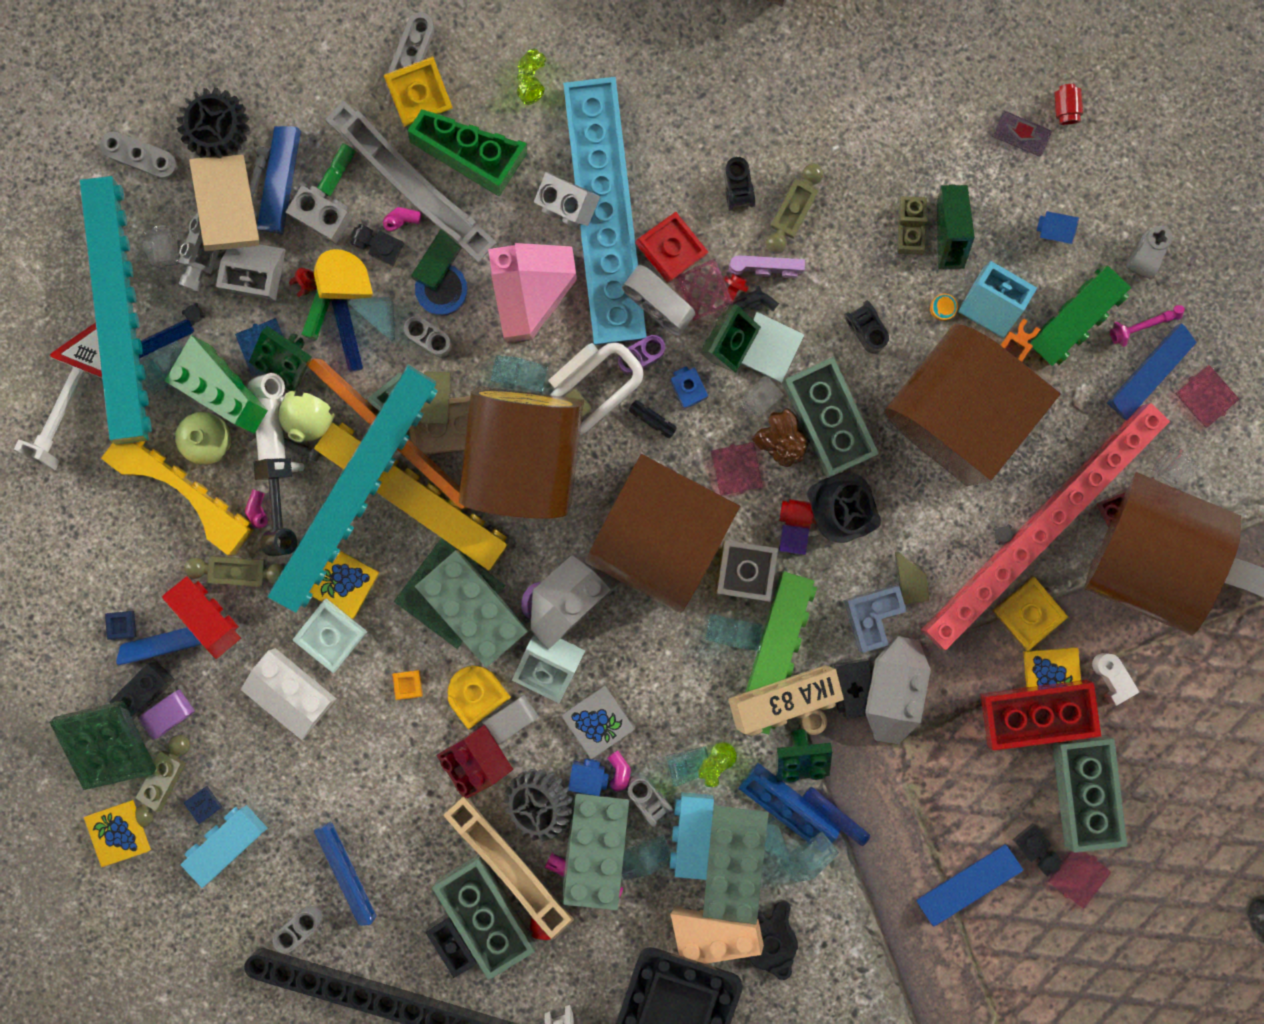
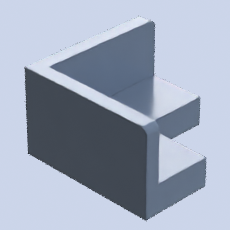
M896 585L843 600L858 651L863 653L889 645L881 619L907 612L900 587Z

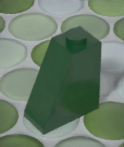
M941 185L936 202L938 269H965L975 238L968 185Z

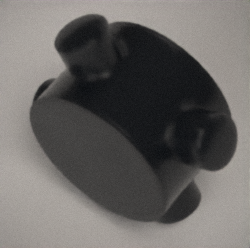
M196 302L182 310V315H185L186 319L190 321L189 325L194 326L196 322L201 321L206 316L198 308V303Z

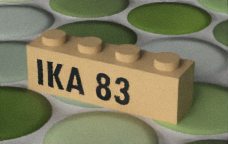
M824 665L734 696L728 700L736 729L751 736L761 733L763 731L762 728L768 726H782L787 723L788 719L793 717H807L812 714L811 711L833 708L836 702L842 701L844 698L836 669Z

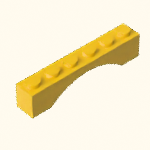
M145 441L120 445L111 444L101 457L102 460L122 475L150 476L164 481L177 489L190 501L197 511L204 526L207 540L228 556L236 555L254 531L248 526L250 524L248 519L239 513L234 515L228 511L229 505L218 497L213 499L207 495L208 489L197 481L192 483L186 479L187 473L176 465H173V467L169 466L164 462L166 459L164 455L155 449L150 451L143 446Z

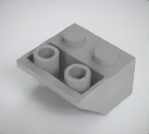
M265 245L227 249L220 262L216 287L225 293L276 301L285 249Z

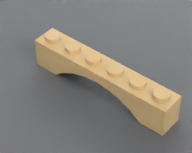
M462 797L443 815L508 886L532 918L551 939H555L574 921V918L469 799Z

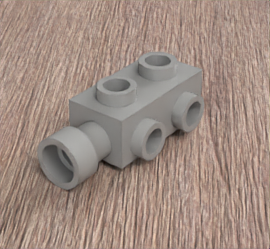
M197 212L190 221L186 242L180 248L178 262L188 267L185 275H181L178 285L199 292L202 285L200 280L203 272L211 274L212 270H216L220 265L221 257L218 255L220 250L204 251Z

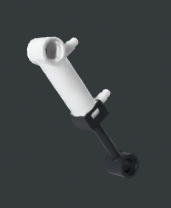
M269 373L251 379L248 383V389L252 391L268 410L256 430L258 461H253L255 480H268L272 529L262 535L260 546L266 555L274 557L293 553L298 542L292 530L283 528L279 479L292 477L293 472L303 471L305 466L303 463L291 462V458H285L283 428L278 419L279 408L284 399L282 395L285 385L279 375ZM278 538H279V540H280V547L278 546V543H277Z

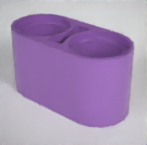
M650 335L628 347V349L640 362L642 368L645 369L663 357L665 344L661 337ZM651 342L657 343L660 346V352L656 355L648 354L645 349L647 344ZM619 355L618 365L620 370L626 375H633L632 369L626 368L623 365V359Z
M179 689L138 717V720L151 739L155 740L192 715L195 710Z

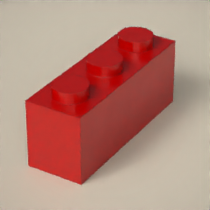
M186 576L161 597L215 659H218L242 639L235 631L239 626L229 615L224 618L220 614L224 609L214 598L208 600L205 597L209 592L199 581L193 583Z

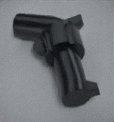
M760 285L757 286L755 291L745 294V298L732 303L725 302L726 306L735 304L742 310L748 307L760 310L763 304L773 312L780 304L768 294L762 292Z

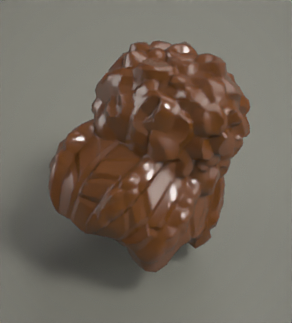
M785 408L781 413L772 412L770 417H768L770 427L761 428L752 437V441L755 442V445L760 450L768 451L769 455L773 456L780 466L790 467L792 464L801 463L809 443L803 432L797 428V416L789 408Z

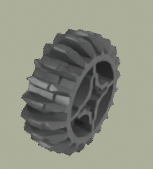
M534 768L521 772L518 777L511 780L510 786L505 791L507 796L503 802L508 805L504 812L511 815L508 822H514L517 825L515 831L521 829L523 837L531 835L532 841L540 838L543 842L549 838H556L567 829L572 819L570 814L573 812L574 807L570 803L574 797L567 796L566 793L569 787H562L563 779L555 780L554 772L546 774L545 768L538 771ZM551 809H553V818H552V821H551V818H550V816L552 815Z

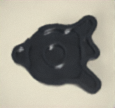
M786 900L776 902L770 917H765L758 910L757 919L759 920L764 946L761 955L748 957L756 968L774 974L779 980H786L791 976L793 959L798 950L795 932L789 925L791 907Z

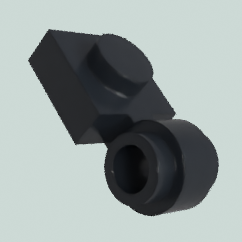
M362 224L354 227L350 236L352 238L350 243L362 250H365L366 246H371L368 253L369 256L393 267L403 248L404 242L380 230L376 238L372 236L374 231Z
M1032 823L1012 839L1029 861L1033 862L1036 858L1040 860L1036 865L1045 876L1055 875L1061 870L1060 866L1063 864V861L1054 851L1050 853L1045 852L1052 844L1035 824Z

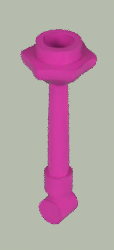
M1176 305L1172 311L1168 310L1159 316L1128 328L1119 322H1114L1113 329H1110V337L1115 344L1125 347L1131 333L1163 322L1166 323L1173 319L1180 320L1183 317L1185 308L1182 305Z

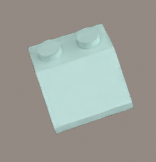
M533 635L512 681L560 703L585 650L562 639L548 650Z

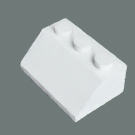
M276 648L267 651L250 672L241 688V691L301 740L305 738L336 700L332 694Z

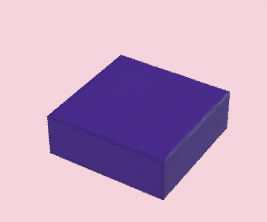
M782 525L779 551L806 555L809 529Z

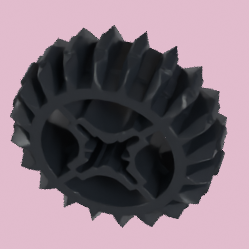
M214 87L212 93L207 88H203L202 96L197 92H193L195 97L193 101L185 98L188 107H179V111L184 116L177 117V122L182 124L177 128V131L183 135L181 141L184 144H188L187 149L189 151H196V155L200 158H203L205 155L207 158L215 157V155L217 158H222L225 152L229 156L234 155L231 150L234 147L242 150L238 142L240 140L247 141V137L243 132L250 131V127L245 124L249 121V116L244 114L246 108L243 104H239L240 100L236 96L231 97L227 90L221 93L218 88ZM223 106L228 109H226L225 111H222L221 109L217 112H212L209 109V107ZM201 113L200 121L195 124L197 117ZM210 117H211L214 121H216L215 123H216L217 125L215 126V128L217 129L218 133H217L213 128H211V127H212V126H211V122H212V121H211ZM232 124L231 130L226 136V129ZM214 136L218 139V142L206 143L199 139Z

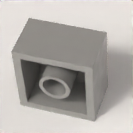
M723 540L715 593L770 602L778 548Z

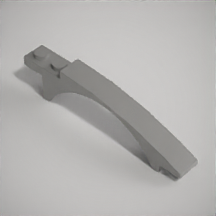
M343 100L325 119L381 175L477 262L489 252L488 249H492L497 244L471 216L454 205L415 170L358 110L355 112Z

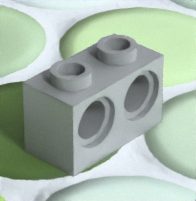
M545 172L534 203L542 206L541 211L553 217H556L557 214L563 216L562 222L577 227L579 223L588 226L600 196L561 177ZM578 202V208L575 211V205Z
M301 185L286 213L292 219L337 244L352 219V216L347 212L348 207L336 199L333 202L325 199L324 196L326 194L314 186L308 189ZM307 201H315V206L311 211H304V205ZM331 214H337L338 219L336 223L327 225V217Z

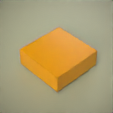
M420 670L392 674L395 700L423 696Z

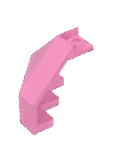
M515 243L513 246L488 249L491 276L503 337L506 343L532 340L560 304L569 289L577 281L574 254L570 246Z

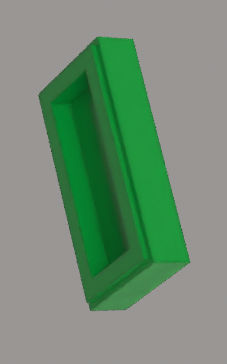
M318 290L301 334L314 341L318 339L331 302L329 298H319Z

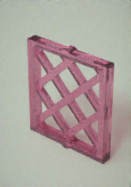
M716 259L695 266L693 269L677 277L686 302L693 309L692 301L697 303L696 309H694V321L732 304ZM708 265L711 266L708 275L700 272L701 268ZM713 271H715L718 279L711 277ZM695 273L692 282L685 280L687 275ZM698 276L706 278L704 287L696 284ZM710 280L718 283L715 292L707 289ZM685 284L691 286L689 292L687 291ZM720 287L722 288L724 296L718 294ZM694 288L702 291L699 299L692 297ZM705 293L713 295L710 304L703 302ZM716 298L724 300L722 305L714 306ZM701 305L709 308L707 312L698 314Z

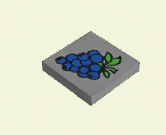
M606 685L561 715L590 759H593L635 730Z

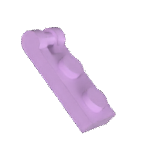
M738 255L733 257L729 264V272L731 274L741 275L746 271L755 272V275L760 277H769L771 273L782 274L783 278H797L805 270V259Z

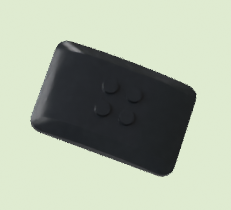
M645 948L637 958L615 1024H731L742 993V980L738 975L661 949Z

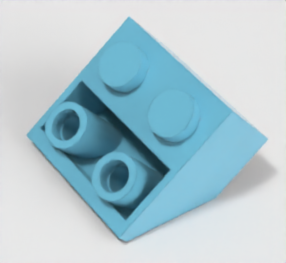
M990 261L981 270L960 306L958 313L999 337L1004 338L1024 312L1037 287Z

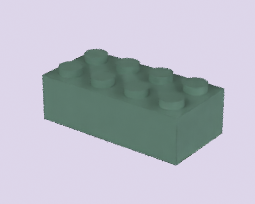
M834 357L786 378L782 382L826 478L879 454Z
M455 550L415 586L486 668L529 631L459 550Z
M1102 735V737L1052 743L1064 846L1074 853L1128 847L1115 739Z
M574 794L572 800L574 809L571 813L572 819L569 826L561 904L618 910L629 800Z
M714 806L703 917L757 924L769 812Z
M479 854L435 881L432 889L488 981L535 952V940L490 866Z

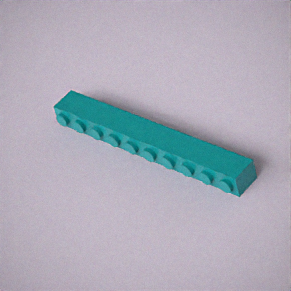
M112 176L81 179L79 181L109 440L116 445L149 441L148 433L152 432L150 417H146L145 406L149 405L146 390H143L142 380L146 379L143 364L139 362V354H142L143 351L141 340L136 337V329L139 328V318L137 313L133 312V303H136V293L134 287L130 286L129 278L133 277V268L131 261H127L126 252L130 251V242L128 236H124L123 226H127V217L125 211L121 210L120 201H124L122 185L117 184Z
M407 365L271 588L268 598L295 613L300 606L304 608L307 606L313 595L309 591L314 584L319 586L326 574V571L323 570L328 561L333 563L340 552L337 545L341 539L345 541L348 539L354 529L350 525L355 516L360 518L367 508L368 504L364 501L369 493L373 496L375 495L382 483L378 480L383 471L388 473L396 460L392 457L397 448L400 450L404 448L410 437L406 434L410 426L416 427L424 414L420 410L424 403L430 404L437 394L438 390L434 388L436 386L435 380Z

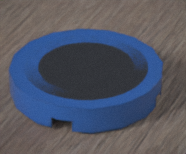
M451 265L435 291L417 281L415 282L416 298L419 304L431 314L448 316L457 312L466 301L468 284L462 272L453 265Z

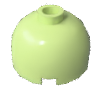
M296 391L286 393L279 408L278 419L288 437L296 442L313 441L321 438L330 427L335 416L334 413H329L331 407L321 399L308 393H303L302 397L294 396Z
M196 412L186 416L179 423L175 432V443L178 451L187 460L195 464L210 465L220 461L226 451L229 450L231 446V432L228 425L220 417L209 412Z

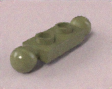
M808 164L803 169V182L798 179L794 180L770 226L777 230L776 233L770 234L765 242L766 248L770 253L780 254L785 250L787 244L786 236L794 239L819 190L812 187L823 178V169L818 164Z
M210 555L209 564H206L197 557L190 558L184 565V571L188 577L193 579L208 574L207 583L262 587L263 578L274 584L284 566L273 564L268 568H264L265 559Z
M175 735L170 739L168 743L169 753L166 751L159 752L135 798L143 803L135 811L136 821L143 828L150 825L153 821L152 809L156 812L162 811L186 765L185 762L178 759L179 756L185 755L190 749V741L184 735Z

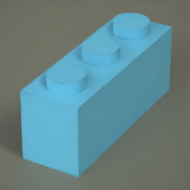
M681 792V798L675 799L674 815L679 816L678 826H673L672 842H677L676 853L671 852L670 869H674L675 877L707 879L714 806L713 795Z
M247 805L240 810L237 807L233 808L224 817L227 821L220 828L215 825L204 835L207 840L201 846L196 843L184 854L187 859L180 865L201 888L210 883L268 829Z

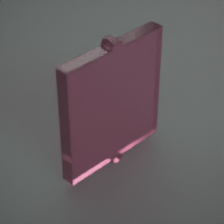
M1210 365L1203 368L1197 375L1189 377V382L1175 393L1205 428H1208L1220 416H1225L1226 411L1239 400L1236 394Z
M754 442L740 445L732 443L729 447L711 450L721 496L736 492L743 494L746 490L763 487Z
M1070 851L1060 866L1061 870L1052 875L1048 882L1060 890L1064 898L1069 897L1084 909L1112 872L1099 863L1096 856H1090L1086 852L1074 853Z

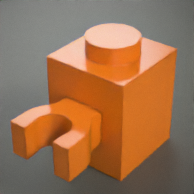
M1024 318L1018 326V334L1015 335L1010 331L1001 344L1003 348L1021 362L1033 347L1028 341L1036 337L1041 330L1036 327L1032 333H1025L1023 327L1028 321Z

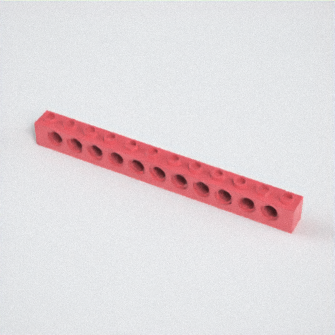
M1152 403L1141 405L1013 535L1012 539L1006 542L929 620L921 631L938 648L947 650L1170 421Z

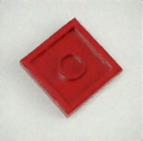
M674 212L635 242L668 284L709 253L677 212Z

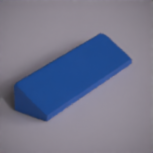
M274 126L257 230L277 234L284 233L287 216L286 210L289 205L301 131L298 127Z
M1182 323L1176 325L1107 402L1124 420L1130 418L1197 343L1186 326Z
M186 627L123 643L120 646L116 663L117 665H124L202 644Z
M757 763L739 785V790L821 853L838 838L841 827L783 781H777L776 776L761 764Z
M330 821L316 828L314 833L358 925H370L377 915L337 831Z
M1004 844L922 895L916 901L930 924L934 927L1023 871V868L1008 846Z

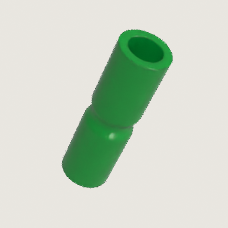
M344 143L340 146L331 162V166L327 169L317 186L328 197L332 195L342 177V173L345 172L356 153L353 148Z

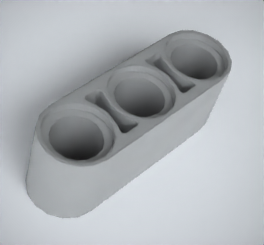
M638 265L622 286V290L628 297L673 335L680 336L695 316L694 309L645 266Z

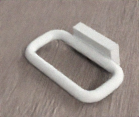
M591 343L584 347L548 380L556 388L550 395L563 397L610 354L616 353L620 355L632 369V378L582 422L580 435L590 430L642 382L643 368L640 362L622 344L608 343L598 350Z

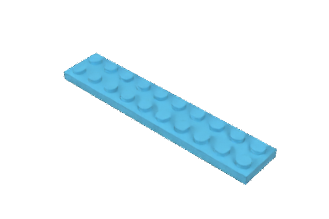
M616 77L566 82L563 85L575 185L600 196L589 225L580 224L594 345L642 340L646 338L644 311L622 290V286L638 266Z

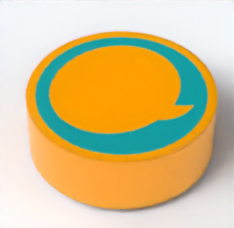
M946 293L936 296L930 304L932 316L939 321L951 319L958 310L956 299Z

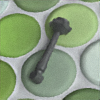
M261 146L257 149L256 155L258 158L255 159L254 170L249 183L251 198H253L261 172L264 170L265 160L270 155V149Z
M244 430V433L248 435V441L256 438V432L254 434ZM284 438L285 447L297 451L302 456L306 455L307 458L317 462L321 454L317 450L309 449L304 444H298Z

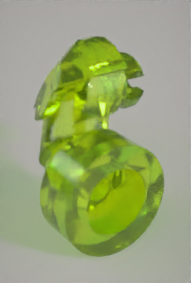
M535 48L529 49L518 62L519 71L517 79L519 81L517 96L525 105L536 103L545 91L538 78L533 76L535 71L545 66L546 57Z
M724 741L713 745L710 750V756L703 760L698 772L699 778L705 779L706 787L718 786L719 775L735 764L737 759L735 748L730 743Z

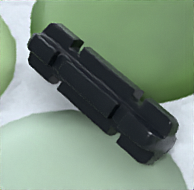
M635 400L631 404L629 412L636 417H641L640 420L656 431L660 430L662 435L670 439L676 432L677 427L671 422L667 423L665 418L649 407L646 409L643 403Z

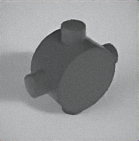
M1010 524L1006 527L998 528L995 526L993 528L996 544L1000 545L1001 542H1009L1012 539L1013 532Z

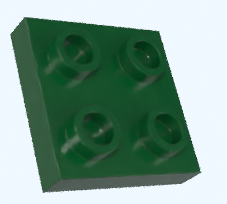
M266 326L260 333L249 363L260 372L279 375L284 381L285 388L289 391H295L303 378L312 356L302 350L305 343L301 337L294 343V340L298 337L297 334H291L287 340L272 328Z
M799 729L791 732L793 746L777 748V781L792 783L799 779L810 778L812 780H820L830 776L833 753L831 743L809 745L807 731Z

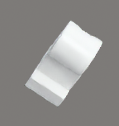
M1101 653L1094 657L1092 661L1093 670L1096 674L1102 676L1110 692L1104 695L1109 704L1117 706L1139 693V690L1117 656Z

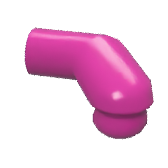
M397 207L384 217L383 227L387 231L392 232L406 222L419 225L422 212Z
M252 489L245 508V514L253 527L264 528L268 524V518L261 507L265 493Z
M616 750L607 759L615 768V775L610 781V787L613 791L619 792L628 787L631 768L619 751Z

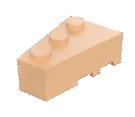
M681 906L674 907L671 918L679 956L707 964L761 955L764 945L758 919L757 924L705 918L703 917L704 910L696 911L683 909Z

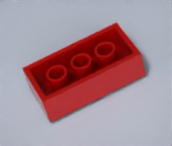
M1089 680L980 693L987 746L993 751L1102 737L1094 683Z

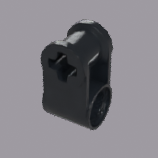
M733 157L727 162L724 169L728 210L732 211L734 207L747 205L751 208L755 207V193L751 182L749 164L742 157ZM734 165L740 166L743 169V175L739 177L733 176L730 173V167Z
M868 300L863 302V306L852 313L847 312L844 314L848 326L856 334L866 351L878 353L888 344L889 333L881 322L875 308ZM878 334L882 339V344H872L869 335Z

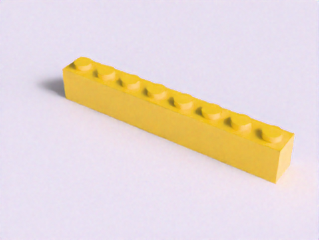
M332 422L314 449L342 469H345L361 441L353 436L355 430L342 422L339 426ZM395 460L388 473L382 472L378 479L382 482L377 490L378 494L487 570L491 571L510 545L505 542L507 536L495 528L492 532L483 526L485 524L484 520L474 513L469 517L451 499L446 501L439 496L442 491L431 483H428L427 486L423 485L418 481L420 476L411 469L406 468L405 471L396 466L399 462L398 460Z

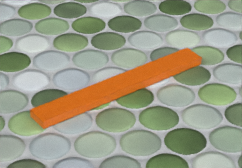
M313 358L308 368L371 425L379 411L324 360ZM409 439L402 450L397 448L402 455L461 509L468 508L459 503L460 486Z

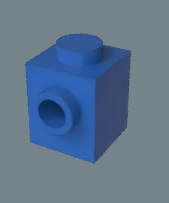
M1046 211V215H1041L1039 218L1037 231L1041 232L1040 238L1073 244L1080 218Z
M686 366L673 372L675 377L671 378L670 382L683 410L708 398V394L695 367L689 370Z
M584 759V762L573 761L568 791L600 796L601 789L606 790L609 777V774L604 773L605 766H601L600 761L594 759Z

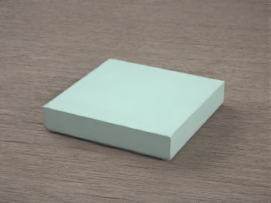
M757 312L753 320L761 326V329L741 364L781 383L804 334Z
M326 598L293 638V641L334 674L367 631Z

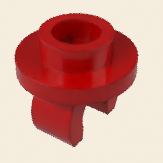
M299 268L295 272V277L289 281L290 286L298 283L301 286V290L297 293L298 297L307 295L317 289L314 272L310 269Z
M733 273L731 277L725 276L724 278L730 285L723 297L732 302L739 290L747 292L749 289L745 285L747 281L739 275Z

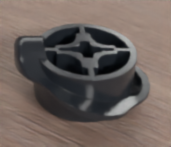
M843 472L830 478L822 479L812 485L807 491V498L810 502L820 533L832 542H850L856 538L866 536L881 525V516L878 513L870 485L862 476L856 473Z

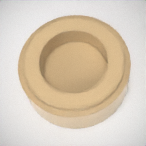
M820 709L813 710L811 715L800 718L802 729L811 735L820 734L827 726L826 715Z

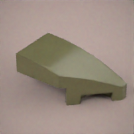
M899 551L895 552L896 572L899 576L904 604L929 601L926 573L916 563L904 557Z

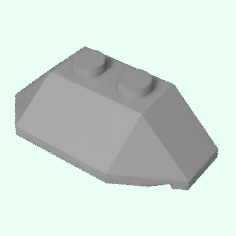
M571 555L533 589L530 630L548 650L622 583L585 563L587 558L585 556Z
M894 636L891 640L892 642L884 648L875 660L865 713L876 741L899 744L921 723L931 669L919 640Z

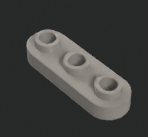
M418 12L410 16L388 73L424 60L435 31L434 23L428 14ZM423 25L426 27L424 32L417 31L419 26ZM410 50L417 51L413 57L408 56V52Z
M109 132L101 139L100 147L102 152L112 160L161 179H170L178 172L179 164L177 159L165 150L118 132ZM117 141L116 147L110 148L111 142ZM141 150V156L135 158V152ZM166 160V165L159 168V162Z

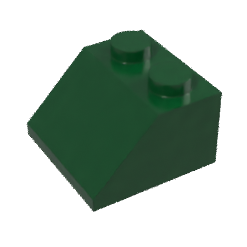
M738 305L726 306L722 314L717 318L716 325L710 336L705 340L700 354L711 363L736 373L761 326Z

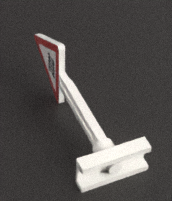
M96 322L50 354L51 358L70 365L73 369L41 434L37 435L34 444L18 440L14 450L31 461L37 462L39 460L53 470H56L60 460L48 453L53 443L52 438L84 373L87 372L102 378Z

